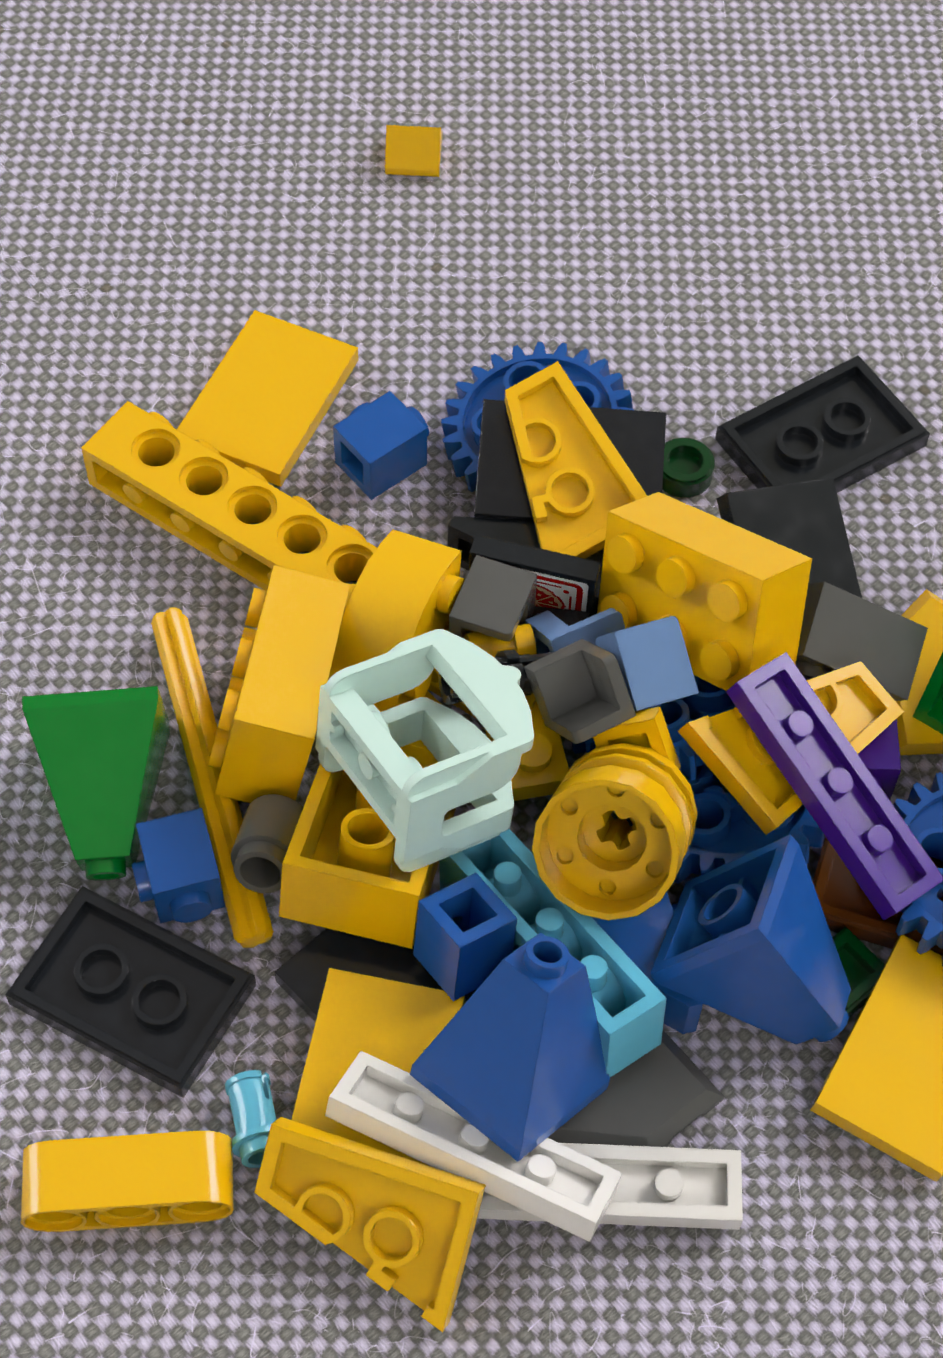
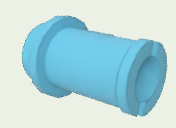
M260 1070L238 1073L230 1077L225 1083V1090L229 1096L236 1136L231 1141L232 1151L234 1155L241 1157L242 1164L249 1168L261 1167L271 1124L277 1120L270 1090L271 1081L269 1074L266 1072L262 1074Z

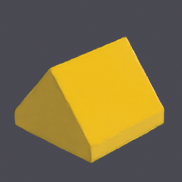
M386 125L385 174L439 177L442 149L441 127Z

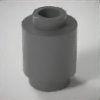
M268 794L257 797L249 804L231 852L234 874L237 880L247 889L258 893H272L281 889L282 863L303 810V806L297 801L283 795Z

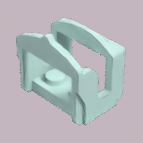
M435 629L402 641L385 654L336 672L329 678L326 684L320 686L315 745L316 750L319 752V762L328 772L344 770L396 838L394 862L403 872L418 870L495 838L501 832L508 830L511 825L514 808L511 779L518 771L522 754L532 749L534 741L531 710L524 692L519 686L521 679L520 670L514 666L502 665L492 655L474 643L444 629ZM435 668L494 741H491L475 724L456 711L427 697H419L382 712L374 704L419 686ZM421 740L438 763L422 768L414 757H407L400 747ZM469 802L475 807L473 810L444 821L445 814L451 809Z

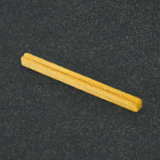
M170 607L165 612L156 613L152 618L151 625L198 804L203 810L234 940L240 943L243 948H254L258 944L268 942L272 938L274 931L263 893L247 889L237 880L234 874L231 852L243 818L238 800L215 795L221 769L208 766L218 727L188 618L182 614L179 608Z

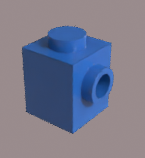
M389 391L371 403L366 402L359 405L347 418L333 426L335 463L372 500L427 465L428 425L417 409L412 406L406 407Z
M202 808L136 824L144 856L143 861L131 863L141 903L150 900L155 901L160 924L173 920L181 923L194 922L208 916L212 910L225 907L220 876Z
M474 873L419 900L413 955L447 995L455 1001L478 989L498 964L513 952L518 918L477 873Z

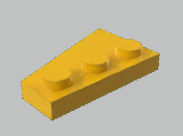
M557 361L506 389L504 401L540 548L586 559L604 548L608 511L644 498L647 495Z
M861 661L806 680L857 754L904 712ZM737 707L711 717L707 715L690 721L678 730L679 734L765 835L778 828L803 805Z
M279 1117L270 1127L254 1193L325 1246L333 1243L368 1269L366 1276L387 1292L393 1287L424 1310L421 1317L441 1332L448 1326L486 1185L284 1117Z

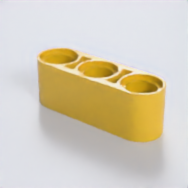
M183 1131L48 1140L30 1144L23 1149L21 1224L25 1228L34 1231L65 1232L199 1223L226 1218L234 1210L232 1139L226 1134L215 1131Z

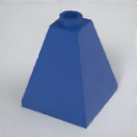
M791 834L685 883L650 976L659 985L702 1002L711 1008L795 1045L813 1038L818 1042L829 1041L845 1028L849 1020V1014L845 1008L851 988L800 845Z
M541 932L498 964L412 1064L410 1075L517 1162L607 1090L610 1082V1076L606 1074L598 1020L586 966L570 955L564 943L556 938L545 936Z

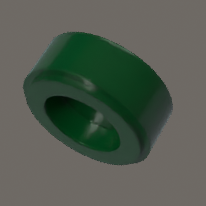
M675 438L667 441L664 449L662 490L680 498L694 497L706 491L712 482L715 459L711 450L702 442L691 438Z

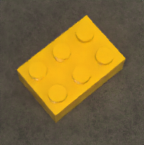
M657 492L608 511L597 614L609 608H614L622 614L625 629L669 616H675L680 624L693 674L727 691L737 681L785 652L788 653L796 665L812 558Z
M273 565L268 589L263 590L254 587L245 626L257 628V630L244 627L208 766L221 769L215 795L251 803L257 797L268 794L283 795L296 800L317 731L320 686L326 684L329 678L350 585Z
M421 740L400 747L407 757H414L422 768L438 763ZM320 764L282 863L279 917L412 949L415 941L419 900L429 896L439 861L412 872L400 870L394 862L396 838L344 770L328 772ZM456 808L451 809L445 814L444 821L453 818Z

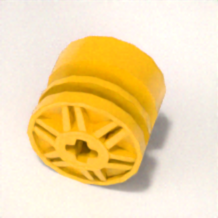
M622 742L596 747L573 763L536 821L532 851L540 878L557 900L581 915L608 921L638 916L659 903L674 882L682 865L683 858L693 840L698 811L690 783L674 762L652 748ZM612 811H615L619 818L614 820L611 816ZM631 817L634 821L632 826L629 825V822L626 820L627 818Z

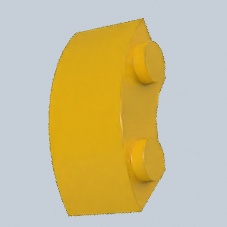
M393 529L376 548L353 589L342 617L329 678L344 668L387 653L402 641L435 629H443L465 581L464 578L460 577L462 551ZM433 671L419 686L377 702L374 705L382 712L416 698L424 697L431 684Z

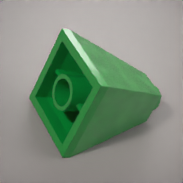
M158 686L22 696V710L75 861L80 869L85 871L86 879L106 881L125 877L126 867H132L131 863L137 861L141 844L136 824L146 822L148 819L170 735L169 719Z

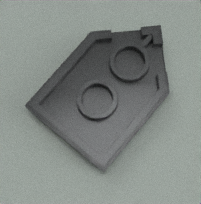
M663 1030L661 1045L610 1077L607 1090L548 1138L558 1143L666 1147L677 1134L700 1116L703 1117L722 1102L724 1095Z

